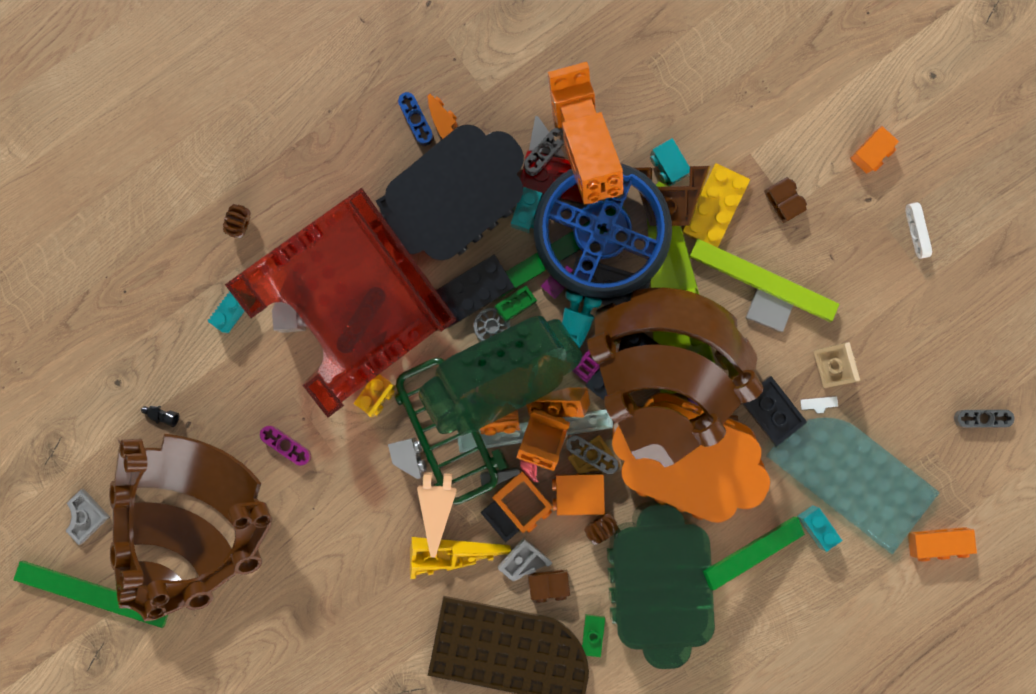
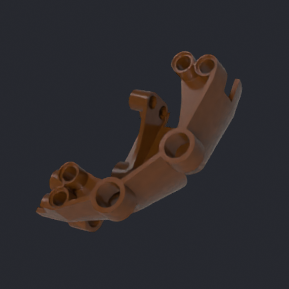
M645 288L633 291L631 301L619 305L612 302L596 310L595 336L588 339V349L592 358L600 367L607 395L604 397L607 413L615 423L619 424L628 447L636 460L642 458L653 459L660 462L664 467H668L677 463L700 445L709 447L717 444L726 434L723 424L741 403H747L756 399L763 392V385L755 373L758 359L757 354L747 337L744 338L737 329V318L723 306L709 298L676 288ZM649 331L678 333L698 339L716 349L714 355L722 369L704 356L679 347L643 345L619 351V344L623 336ZM723 370H728L729 376ZM642 389L671 390L693 400L703 409L704 413L689 420L678 411L667 407L647 406L639 408L630 393Z
M164 434L161 448H144L141 438L122 439L120 441L115 479L111 481L109 488L110 505L113 509V542L110 545V562L112 569L115 571L119 608H128L136 611L142 616L144 622L159 619L185 607L189 610L203 609L212 603L214 599L212 592L236 574H251L261 567L262 559L258 548L271 528L272 517L267 504L257 499L261 482L250 469L227 452L208 443L184 436ZM137 488L172 490L195 497L212 506L233 525L235 529L233 547L230 546L220 531L197 514L168 504L152 502L134 503ZM134 545H154L172 550L191 563L199 577L181 580L174 571L164 565L149 561H138Z

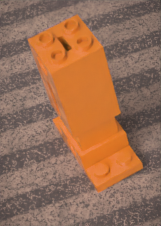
M583 62L548 72L554 126L558 129L563 128L564 147L583 203H596L599 200L614 198L623 194V169L602 112L596 113L595 93L590 82L588 63Z

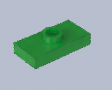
M526 285L495 305L494 308L506 323L537 303V299Z
M585 614L582 647L586 656L601 658L605 616Z

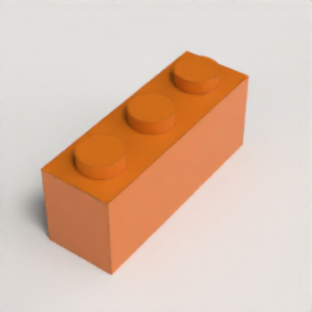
M961 527L908 532L910 556L917 558L918 561H930L932 557L946 560L950 559V556L955 555L958 558L970 557L969 554H977L975 531L971 528Z

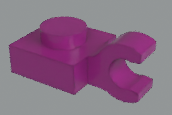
M565 267L568 272L572 273L573 270L570 267ZM551 275L541 285L554 299L565 289Z

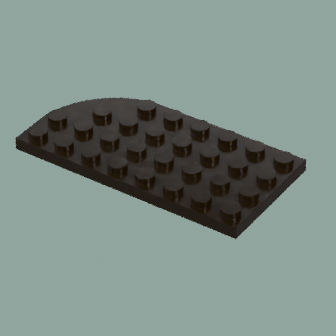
M443 596L427 676L516 694H586L589 679L586 654L579 639L563 623L548 616Z

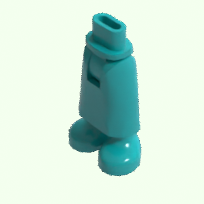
M567 290L565 297L570 301V308H564L559 356L574 360L593 322L594 315L590 313L593 308L601 306L602 300L585 296L580 313L578 309L583 296Z

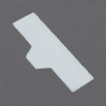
M837 396L801 400L802 410L815 409L817 413H824L825 408L838 407Z

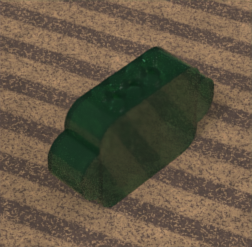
M534 316L447 358L436 369V376L428 380L420 388L419 399L440 434H448L456 430L462 435L469 434L552 392L561 384L563 376L579 365L582 360V352L561 320L553 319L546 321L543 316Z
M649 501L642 503L635 509L632 522L618 525L619 529L610 537V548L606 549L607 560L611 563V568L607 569L608 580L612 583V587L608 589L609 600L613 604V607L609 608L610 620H612V624H614L622 643L631 649L641 650L650 665L658 669H675L683 666L688 661L692 647L706 644L714 634L713 590H710L703 573L704 570L711 567L710 539L700 526L690 520H685L682 514L673 506Z

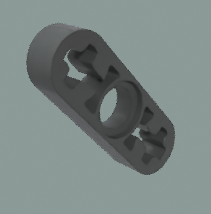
M552 129L525 159L524 171L528 175H537L564 145L562 129ZM554 136H561L560 140L557 139L553 145L551 144L554 140ZM541 148H548L550 154L543 156L539 150ZM537 157L539 160L536 163V168L532 167L530 169L529 163L533 164L536 161Z
M959 410L954 415L955 424L966 428L1010 427L1015 420L1014 414L1009 410ZM982 413L988 415L989 419L986 424L980 422V415ZM964 415L966 417H973V421L966 420L964 422L961 421V417H964ZM1007 416V420H995V417Z
M579 436L568 438L566 447L572 454L606 474H613L617 471L618 461L614 457ZM576 439H578V444L580 446L584 447V444L588 445V447H586L583 451V456L579 454L581 452L580 449H571V441H576ZM595 449L598 456L595 460L587 458L588 450ZM602 454L605 455L602 459L607 462L613 460V469L609 468L606 470V465L601 462L600 466L596 465L600 461Z

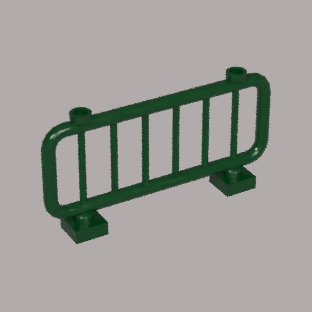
M436 357L398 376L396 380L398 394L395 395V399L399 406L403 404L437 480L434 486H443L444 477L440 468L479 450L485 465L453 479L452 484L486 468L491 479L487 484L459 497H455L453 505H460L495 488L498 483L496 468L504 470L509 465L501 449L492 451L493 457H490L456 381L457 378L462 382L469 379L462 361L457 359L451 362L453 368H450L446 360ZM435 365L442 367L445 376L406 393L403 385L406 379ZM446 379L448 380L453 391L452 394L414 411L409 399L410 396ZM453 397L456 398L461 411L422 429L417 414ZM463 414L469 429L430 447L424 432ZM471 432L477 447L438 465L432 450Z

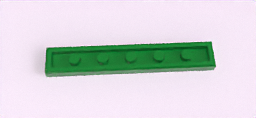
M790 518L704 570L703 573L710 590L718 589L804 536L799 518Z

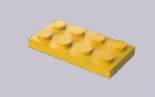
M715 163L702 189L690 226H684L683 234L696 240L700 239L718 248L750 179Z

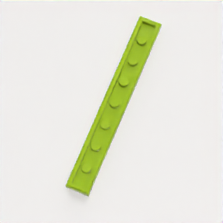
M700 239L696 240L690 253V258L828 322L833 321L840 305Z

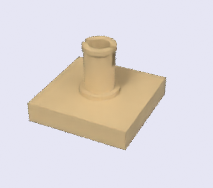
M850 342L813 351L824 388L860 381Z

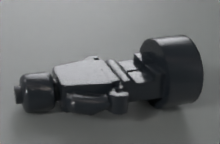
M144 406L141 408V412L157 424L163 422L167 426L175 427L179 421V413L171 410L168 412L160 409L161 406Z

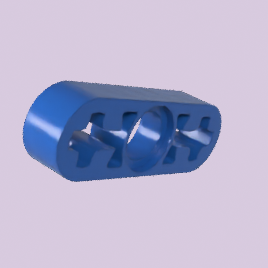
M409 92L402 93L399 96L398 103L417 142L423 146L429 145L433 141V133L414 95ZM405 98H408V100H412L410 101V104L413 110L409 111L408 106L404 104ZM412 115H420L421 121L418 124H413L410 121ZM422 127L425 134L429 133V135H427V140L420 138L421 132L419 128Z

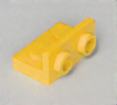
M376 372L353 404L367 413L369 417L378 416L384 408L382 406L386 399L390 400L396 392L393 390L396 385Z

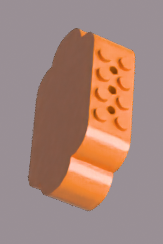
M669 393L654 394L647 399L643 406L667 407L678 411L689 420L704 413L699 405ZM730 418L723 424L726 434L720 442L709 447L700 445L677 463L668 467H664L660 462L653 459L642 458L636 460L628 447L619 424L615 423L613 426L612 446L615 454L622 459V478L625 484L635 490L640 496H649L654 498L659 504H669L679 512L683 513L686 511L691 513L698 520L705 519L715 523L724 522L735 514L737 508L751 509L762 503L770 488V477L761 460V447L752 429Z

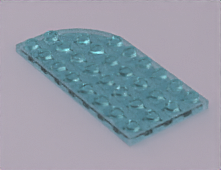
M808 419L805 425L778 446H774L766 457L890 554L896 551L940 493L856 426L840 419Z

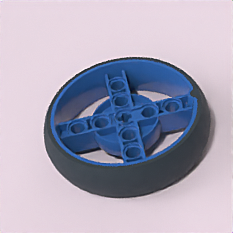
M620 163L623 169V196L621 198H606L605 201L590 203L582 210L559 201L558 199L569 188L577 184L573 171L570 169L550 185L538 205L534 220V241L539 258L548 273L559 284L576 294L600 299L615 298L629 294L651 280L667 257L672 239V221L667 202L652 180L631 166ZM631 186L636 188L646 198L654 212L657 224L656 240L632 231L631 220L622 208ZM611 207L615 210L616 214L608 216L605 213V209ZM567 210L571 212L572 216L569 219H563L561 213ZM587 218L590 224L587 227H583L579 224V220ZM550 220L572 228L574 239L578 247L583 251L574 275L560 264L552 250L549 239ZM605 226L607 233L600 234L598 227ZM616 234H625L626 240L624 242L617 241ZM637 240L642 241L644 248L641 250L635 248L634 242ZM596 243L600 246L601 250L594 253L590 250V245ZM624 250L647 259L646 263L636 273L624 280L604 284L591 282L600 259L615 257ZM584 262H591L593 268L590 271H585L582 268Z

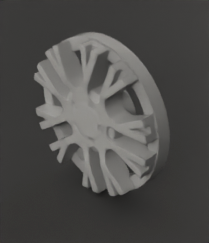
M495 308L482 310L474 321L475 334L481 341L487 344H494L504 340L510 331V321L500 324V315L497 320L494 319L497 314ZM493 311V317L488 318L486 312ZM482 314L487 318L486 321L480 317ZM477 322H483L484 326L477 327ZM500 326H506V327H507V330H503V329H499V328H500ZM485 328V332L481 334L478 333V331ZM498 331H502L504 333V336L502 338H499L497 336ZM486 333L490 334L489 341L483 338ZM492 334H495L496 341L492 340Z

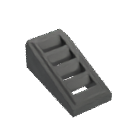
M515 467L497 470V484L520 474V469ZM486 471L480 474L481 485L487 484L491 479L489 472Z

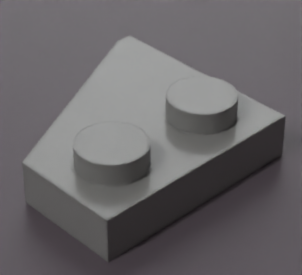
M523 538L500 563L498 569L509 579L515 581L524 575L536 572V569L550 566L552 561Z

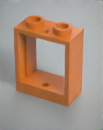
M522 470L520 474L513 477L492 495V498L522 533L526 530L528 533L537 526L536 522L540 518L544 520L552 513V504ZM522 481L529 486L545 505L524 525L502 500Z

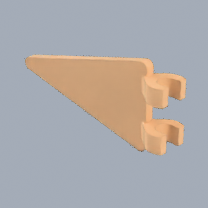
M424 472L423 485H419L417 490L430 556L435 557L457 489L456 487H451L452 474L444 473L443 486H431L432 473Z

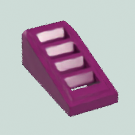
M589 349L572 370L586 383L599 369V364L589 357ZM587 360L594 366V368L591 369L583 362ZM580 366L589 372L588 376L579 370Z

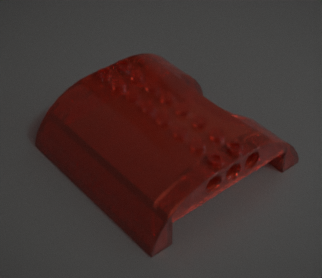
M360 188L225 284L251 319L267 308L268 305L282 302L290 305L320 343L323 358L320 366L302 386L327 418L344 406L342 403L344 400L435 331L442 332L457 320L363 188Z

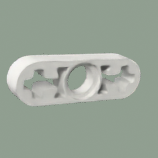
M918 202L907 204L905 212L915 253L919 259L930 257L932 255V247L922 207Z

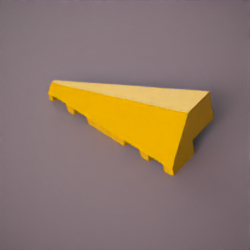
M411 537L410 579H416L417 575L428 573V576L433 575L435 570L447 569L449 571L474 565L477 560L485 558L491 561L494 560V556L504 554L508 556L511 552L510 545L441 539L436 556L431 557L427 538Z

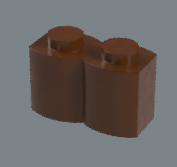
M788 177L764 190L766 197L783 224L807 210L806 200L803 196L798 195L796 183Z
M567 569L537 572L528 575L531 600H535L536 603L547 602L548 598L562 601L566 600L567 596H570Z

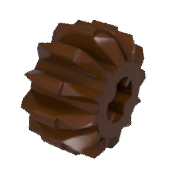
M239 204L230 206L224 218L223 232L234 238L243 237L251 218L250 210Z
M606 513L588 524L584 531L589 541L593 545H597L614 535L619 527L616 520Z

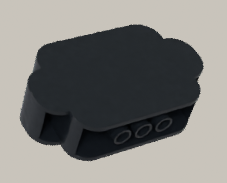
M468 124L454 129L387 186L385 200L392 211L385 224L388 239L399 251L405 254H416L424 250L427 255L436 260H447L456 254L462 255L468 250L467 245L470 242H478L483 237L482 233L486 229L491 231L499 224L497 220L511 215L514 212L512 208L521 200L523 184L517 173L523 165L524 155L520 145L510 134L503 131H495L485 135L480 128Z

